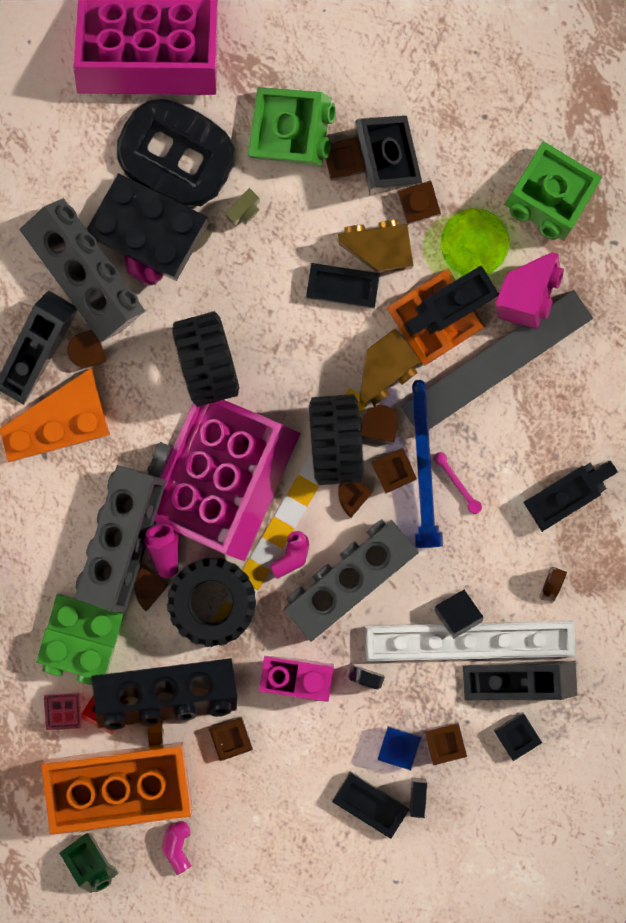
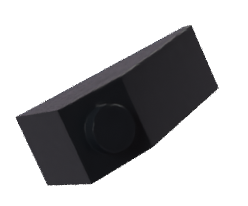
M49 290L34 304L0 373L1 392L23 405L26 403L77 312L73 304Z
M531 661L463 665L465 700H563L577 696L576 661Z

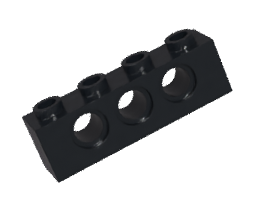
M232 658L91 676L97 728L118 730L128 724L136 723L151 726L158 724L161 720L176 719L177 721H188L199 715L210 714L214 717L228 715L231 711H237V691ZM197 688H203L208 693L204 696H196L192 691ZM167 692L172 694L173 698L163 701L158 699L157 696L160 693ZM127 697L138 699V702L133 705H125L121 701Z

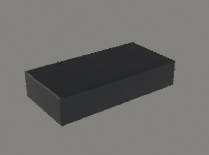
M311 263L306 298L374 309L380 273Z
M351 771L332 799L334 804L392 839L410 810L403 803Z

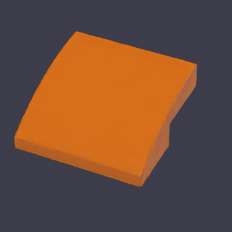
M449 268L386 308L423 366L431 363L486 327L475 310L440 332L437 331L430 335L427 328L412 337L408 335L403 325L418 316L415 307L421 304V301L456 280Z

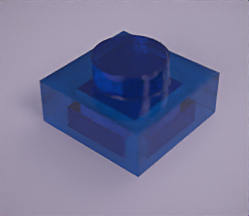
M387 725L377 760L411 771L421 736Z

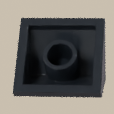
M407 115L360 118L355 120L354 129L370 195L422 183Z

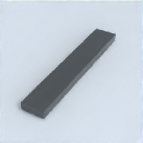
M575 290L552 304L548 318L541 319L538 330L521 325L401 406V408L421 436L591 321L593 317Z

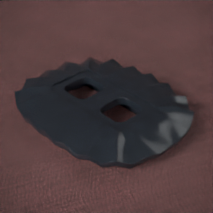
M154 99L137 107L124 124L117 139V161L124 174L133 181L182 205L197 207L203 206L209 200L217 197L221 188L227 182L229 174L234 167L235 147L227 132L200 112L168 99ZM157 132H161L173 139V144L167 155L162 158L148 150V146ZM187 149H192L203 156V161L195 174H189L178 167V163Z

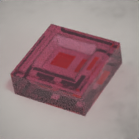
M80 692L44 695L46 730L77 729L82 727Z

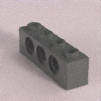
M64 198L44 206L19 229L100 342L119 334L145 312L136 294L129 289L118 274L115 265L108 260L98 246L96 239L87 231L77 217L75 210L68 205Z
M120 465L116 466L115 471L108 480V495L105 504L99 509L97 514L98 526L95 536L87 546L86 556L88 558L84 570L79 574L76 581V600L111 612H126L146 549L144 544L146 531L153 526L167 480ZM131 497L133 506L126 513L124 505L126 500ZM120 530L122 533L121 543L116 547L114 543V536L117 533V531ZM109 563L111 566V575L106 580L104 578L103 571L105 566Z
M383 519L378 521L366 531L369 538L359 546L354 541L339 554L343 559L333 568L326 564L312 576L316 581L307 590L300 586L286 598L289 604L284 608L285 612L310 642L419 553L393 520H390L388 523H385ZM372 546H381L386 552V558L380 565H371L366 559V552ZM346 568H353L359 573L358 583L350 588L344 587L339 582V575ZM320 590L329 592L333 598L331 606L324 610L317 609L312 603L313 595Z

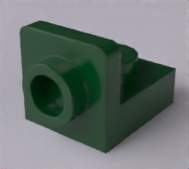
M89 833L84 834L59 853L78 886L90 893L99 892L107 888L112 882L111 879L118 875L117 869L108 863L95 839Z

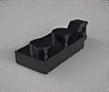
M481 265L422 300L421 304L415 307L418 316L409 320L403 326L410 337L427 328L430 335L437 331L440 332L495 299L499 293Z
M611 460L594 469L590 462L573 470L523 503L540 531L543 532L601 496V493L607 489L603 481L615 475L618 471Z

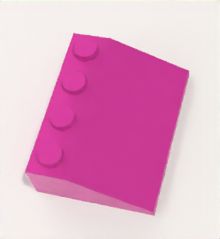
M78 0L73 66L77 94L216 95L218 0Z
M226 400L199 407L192 403L160 477L167 480L154 522L169 524L173 527L174 531L223 554L245 561L301 433Z

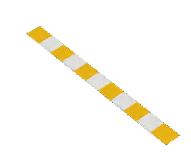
M349 388L345 395H355L359 403L361 416L368 403L363 406L359 401L360 394ZM312 452L242 570L249 576L255 589V596L271 570L269 564L277 560L287 543V536L294 531L320 486L314 479ZM230 592L212 623L225 619L231 612L233 599Z

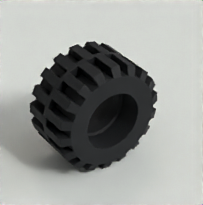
M213 311L174 322L172 328L173 338L191 401L199 407L238 396L240 387L220 316Z
M354 394L312 397L309 403L314 479L318 485L361 482L364 475L360 412L357 398Z
M204 558L186 566L172 581L173 583L167 596V610L171 616L170 621L179 630L178 633L183 638L186 637L191 640V643L196 645L202 644L205 647L226 645L228 642L240 637L251 623L256 608L255 589L246 572H243L235 563L222 558ZM204 582H219L225 585L232 595L233 605L231 612L225 619L219 622H205L198 618L192 609V594Z

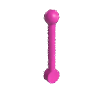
M442 452L436 453L433 458L434 463L441 466L467 501L468 510L473 514L479 513L482 509L481 503L478 500H474L447 463V456Z

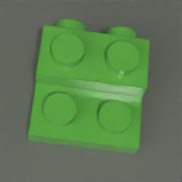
M258 87L248 156L253 159L285 161L289 164L322 167L323 158L327 159L331 151V141L326 137L328 124H333L336 117V107L334 103H331L332 98L323 92Z
M543 141L504 205L510 208L509 212L515 219L522 222L530 220L540 226L539 231L546 238L551 240L559 238L564 241L594 193L602 176Z
M56 594L36 663L43 664V672L62 676L64 671L77 674L76 681L92 685L91 676L108 674L124 613L111 612L72 597Z

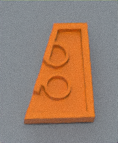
M92 368L0 428L8 462H14L110 435Z

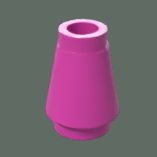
M157 524L150 527L146 531L144 539L147 551L158 575L162 578L172 577L178 573V533L169 524Z

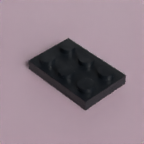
M118 173L88 225L87 231L97 242L177 281L210 220L207 216Z

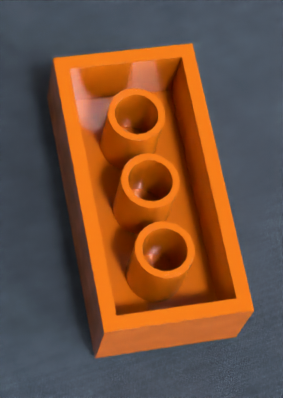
M184 742L46 759L41 764L50 835L191 817L193 811Z

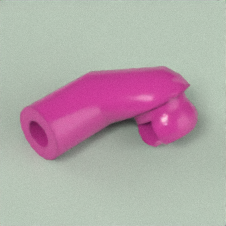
M124 255L127 273L139 282L152 286L162 280L163 274Z
M292 531L287 536L285 556L269 564L276 579L302 567L306 563L310 544L308 537L301 531Z
M178 821L175 825L171 824L165 831L162 843V851L177 875L192 866L182 851L184 839L188 838L191 833L190 827L184 821Z

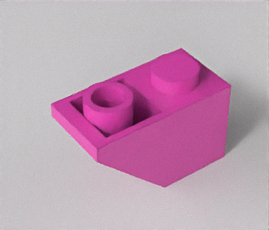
M551 252L506 274L495 303L499 319L538 330L541 319H547L552 307V299L550 298L553 288L558 289L563 279L564 269L560 268L559 254Z
M264 656L259 691L329 702L334 664L300 658Z

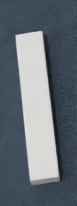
M574 621L480 623L454 639L444 624L365 626L366 661L575 656Z

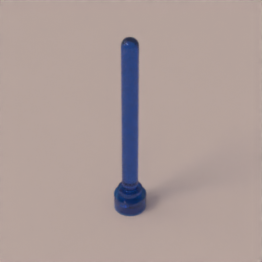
M418 379L412 384L421 525L418 526V532L415 533L416 548H433L443 546V532L439 531V525L435 524L426 384L423 380Z

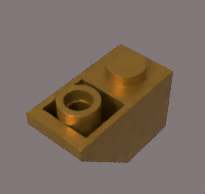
M398 219L379 222V228L365 230L364 225L344 227V233L338 234V244L376 273L412 269L414 266L408 224L400 225Z
M396 328L368 348L365 353L359 398L363 406L369 401L375 406L390 394L387 387L397 380L403 385L418 373L414 367L421 361Z

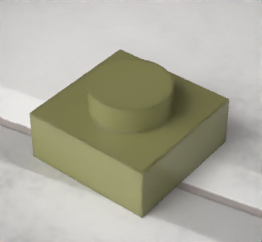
M249 188L225 212L226 217L235 226L241 221L247 224L259 212L260 209L257 205L260 203V198Z

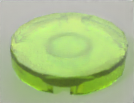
M469 208L459 211L448 220L441 233L440 248L444 261L452 271L464 276L482 265L487 275H489L504 262L509 251L510 238L505 224L497 215L486 209Z

